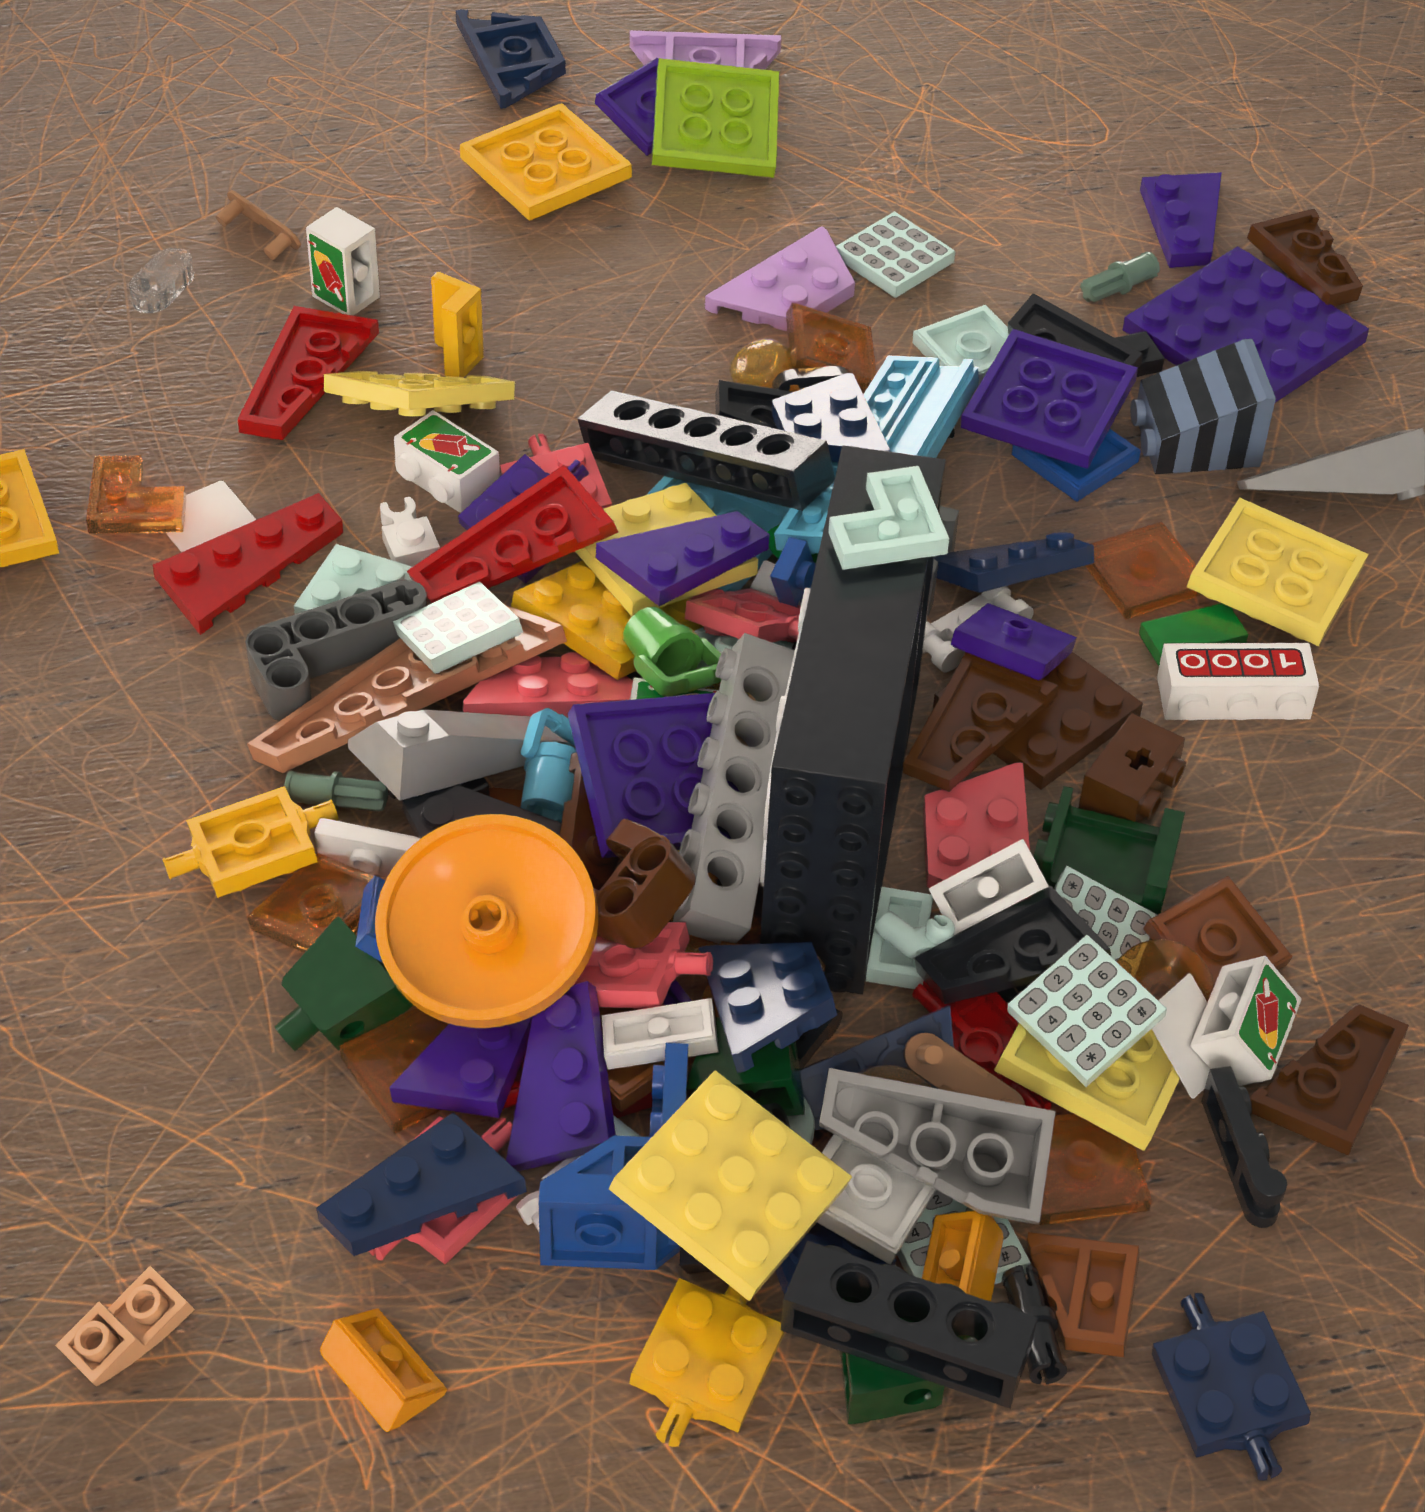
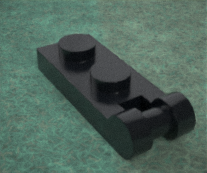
M1232 1067L1210 1069L1201 1102L1247 1221L1259 1228L1272 1226L1279 1214L1280 1202L1283 1200L1287 1188V1179L1280 1171L1270 1168L1267 1139L1262 1132H1256L1251 1119L1252 1107L1249 1093L1244 1086L1239 1087Z

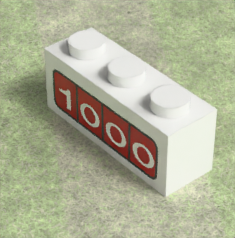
M1309 643L1164 644L1157 674L1165 720L1311 719L1319 689Z

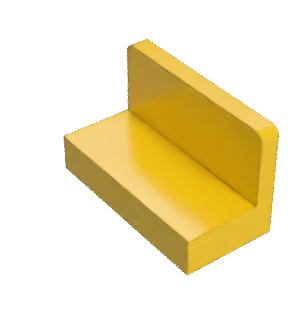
M436 272L431 277L435 343L443 347L445 376L464 378L484 358L481 288L441 272Z

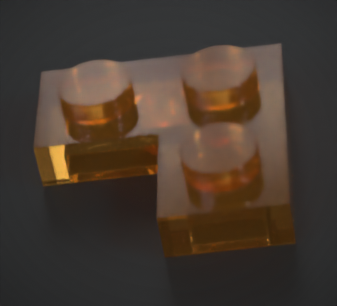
M141 455L94 456L86 516L88 533L183 532L187 501L185 486L141 487L143 477Z

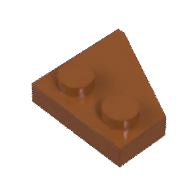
M1028 1232V1254L1033 1266L1038 1270L1039 1281L1047 1304L1056 1314L1058 1321L1057 1330L1065 1350L1124 1357L1139 1265V1246Z

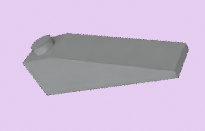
M1423 428L1401 430L1347 446L1345 451L1339 450L1309 458L1306 460L1307 462L1301 464L1295 463L1237 481L1239 490L1377 495L1397 494L1398 501L1425 494Z
M437 710L407 711L399 716L377 721L348 739V749L400 801L524 766L526 758L521 755V748L531 716ZM544 726L540 743L558 742L576 748L553 733L550 728Z

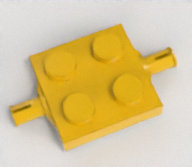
M285 786L186 820L192 837V849L168 858H162L170 880L182 874L200 869L203 874L209 877L217 898L317 863L315 850L310 840V829L317 827L320 818L336 821L339 818L332 799L302 810L299 805L291 800Z
M679 1278L631 1372L630 1385L655 1395L669 1408L660 1428L656 1432L658 1440L665 1444L675 1424L668 1446L677 1447L680 1445L681 1438L691 1418L712 1421L739 1433L784 1336V1332L781 1331V1322L752 1310L746 1305L748 1300L730 1285L725 1295L710 1292Z

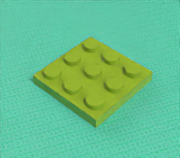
M659 58L656 80L652 165L774 178L777 157L779 71Z

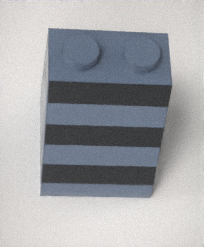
M1244 339L1142 379L1140 381L1138 398L1131 401V421L1134 426H1139L1141 431V450L1144 456H1149L1155 474L1260 467L1276 398L1253 339Z

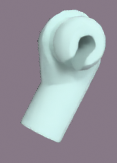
M888 911L877 922L875 932L904 955L914 958L954 937L955 926L948 917L935 915L934 919L927 920L925 926L913 928L895 913Z

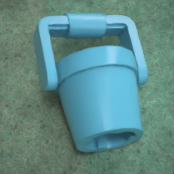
M545 708L530 717L521 748V755L526 758L524 765L526 775L520 808L562 823L564 802L572 798L575 774L569 772L571 754L576 752V748L558 742L540 743L544 726H547L553 733L575 746L569 718L563 714H558L550 708Z

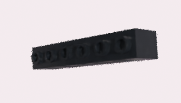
M613 390L577 418L584 443H589L595 459L803 511L835 481L828 443L826 440Z

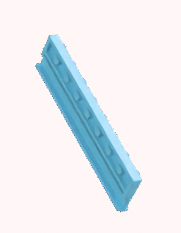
M888 356L863 395L890 448V452L936 458L979 385L978 367H974L973 359H964L960 367L940 366L939 358ZM832 462L834 475L836 476L838 463ZM834 482L803 511L790 508L774 533L776 550L783 551L788 538L792 537L807 541L811 554L819 553Z

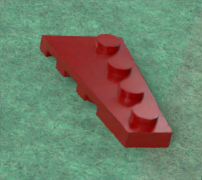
M294 306L238 417L239 433L283 440L326 393L324 392V374L345 372L379 334L378 320Z
M562 465L407 570V573L412 581L420 583L425 588L427 601L432 604L479 581L489 589L619 532L610 516L565 465Z
M317 493L153 564L154 578L201 635L213 627L212 619L225 610L232 613L245 604V596L261 584L267 588L280 579V571L292 562L301 564L342 535L343 522L325 499Z

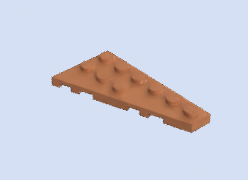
M505 605L519 618L523 633L438 674H435L401 639H398L247 743L252 758L281 773L287 772L347 744L348 739L377 721L396 717L407 711H418L479 681H483L567 642L563 626Z

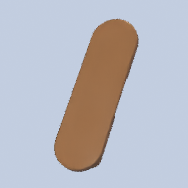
M230 190L227 193L231 202L215 216L222 226L226 227L240 213L258 225H263L276 236L263 249L271 260H275L288 246L295 250L301 247L297 236L283 223L236 191Z
M918 1033L912 1036L906 1043L904 1059L907 1066L938 1089L1025 1105L1022 1096L1016 1090L974 1063L939 1037L931 1033Z

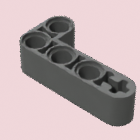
M412 580L395 581L253 629L247 635L245 641L250 679L272 718L280 721L312 699L311 678L371 659L400 639L393 621L427 606L425 588L420 583Z

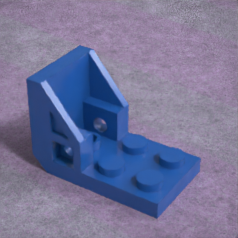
M666 1043L665 1065H653L650 1137L614 1135L540 1181L538 1201L540 1265L657 1270L680 1251V1246L611 1192L609 1187L614 1177L686 1101L687 1043Z

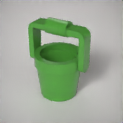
M655 606L639 610L627 622L623 632V640L635 656L634 667L660 695L674 696L721 682V679L715 676L721 653L706 638H700L690 627L680 624ZM701 659L708 665L696 669Z

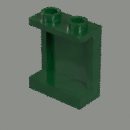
M1063 786L1059 803L1049 802L1042 831L1050 833L1048 841L1038 839L1033 856L1049 887H1055L1061 873L1066 866H1069L1157 915L1160 914L1185 812L1165 808L1161 825L1156 827L1073 807L1071 801L1074 788Z

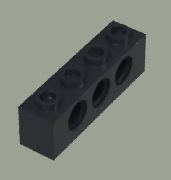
M807 1241L783 1299L781 1331L1011 1409L1031 1350L1038 1317L1026 1314L1018 1307L1009 1303H993L966 1294L962 1289L952 1284H936L909 1275L900 1267L890 1264L879 1265L852 1256L848 1251L837 1246H822ZM856 1297L863 1302L851 1303L842 1298ZM912 1316L919 1319L920 1321L907 1322L902 1320L900 1317ZM969 1335L974 1337L978 1341L967 1342L961 1340L957 1336Z

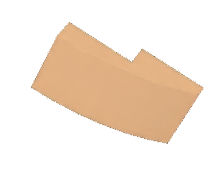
M149 1266L108 1309L98 1302L55 1346L97 1387L132 1365L160 1343L195 1309Z

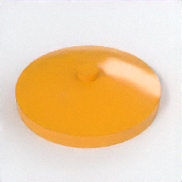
M503 814L476 815L447 823L433 830L412 845L398 860L384 883L377 904L375 917L377 946L385 968L398 990L407 1000L424 1013L456 1026L468 1028L500 1027L520 1022L542 1012L559 1000L574 985L585 969L594 949L599 921L598 905L591 879L582 860L575 850L555 832L534 821L517 816Z

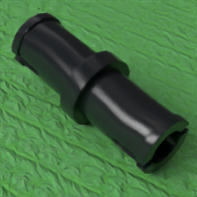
M1018 1265L1010 1268L1003 1274L1002 1284L1006 1289L1010 1304L1018 1307L1026 1314L1038 1317L1031 1350L1027 1359L1028 1374L1033 1383L1041 1384L1042 1377L1040 1371L1043 1370L1045 1383L1051 1384L1062 1379L1067 1373V1366L1062 1358L1055 1335L1058 1321L1054 1310L1046 1304L1039 1281L1038 1270L1032 1265H1027L1028 1279L1026 1280L1023 1266Z

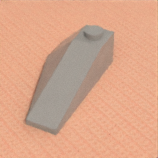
M829 1068L819 1120L820 1127L980 1214L1038 1225L1040 1222L1056 1111Z

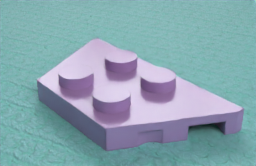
M630 30V48L643 65L655 58L765 70L780 53L781 35Z
M821 226L705 296V309L715 314L718 313L721 307L741 311L743 321L755 324H768L776 329L795 333L853 297L855 281L828 231Z

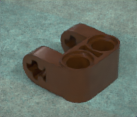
M622 819L607 838L606 844L623 861L600 891L594 889L599 920L597 936L636 949L648 945L661 933L691 893L695 885L696 876L692 868L664 835H660L648 827L631 820Z

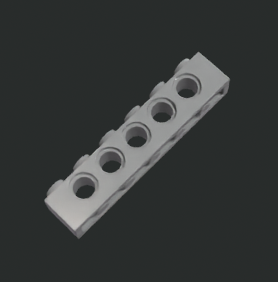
M747 633L742 635L732 649L725 648L717 663L715 676L721 679L719 692L714 694L710 702L706 718L707 722L713 723L710 737L705 739L697 762L698 767L703 768L701 783L695 786L688 806V812L694 814L692 829L686 832L679 850L681 856L694 871L696 880L691 893L674 914L673 922H686L689 935L720 945H735L751 928L761 873L764 814L777 734V713L780 698L785 696L795 653V650ZM745 692L750 693L755 700L751 699ZM736 736L741 737L748 746L742 744ZM727 781H730V782H732L734 785H736V787L738 788L739 792L733 790V789L729 786V784L727 783ZM717 826L725 829L731 839L723 836ZM708 873L715 875L720 880L722 886L716 885L710 879Z

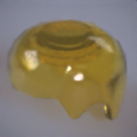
M766 338L743 346L732 360L729 371L731 379L735 383L771 388L772 382L778 374L785 370L797 369L798 364L788 346L774 339ZM791 385L790 391H797L798 385Z

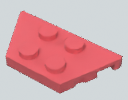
M577 652L565 653L561 657H539L537 655L483 681H479L463 700V712L532 716L538 711L550 708L568 718L567 713L573 704L630 700L633 680L627 676L617 680Z
M1013 763L960 782L950 792L940 789L924 796L923 821L927 887L930 888L1021 839H1024L1030 850L1023 763Z

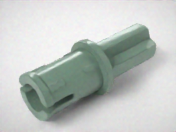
M1147 251L1123 263L1120 261L1111 263L1108 266V270L1083 280L1080 285L1083 291V298L1087 302H1097L1118 292L1122 295L1129 293L1134 285L1158 276L1157 273L1160 272L1158 259L1153 253Z
M289 771L284 783L293 802L318 805L332 799L336 811L341 807L379 812L384 810L388 801V788L381 781L343 777V774L338 771L333 772L331 776Z

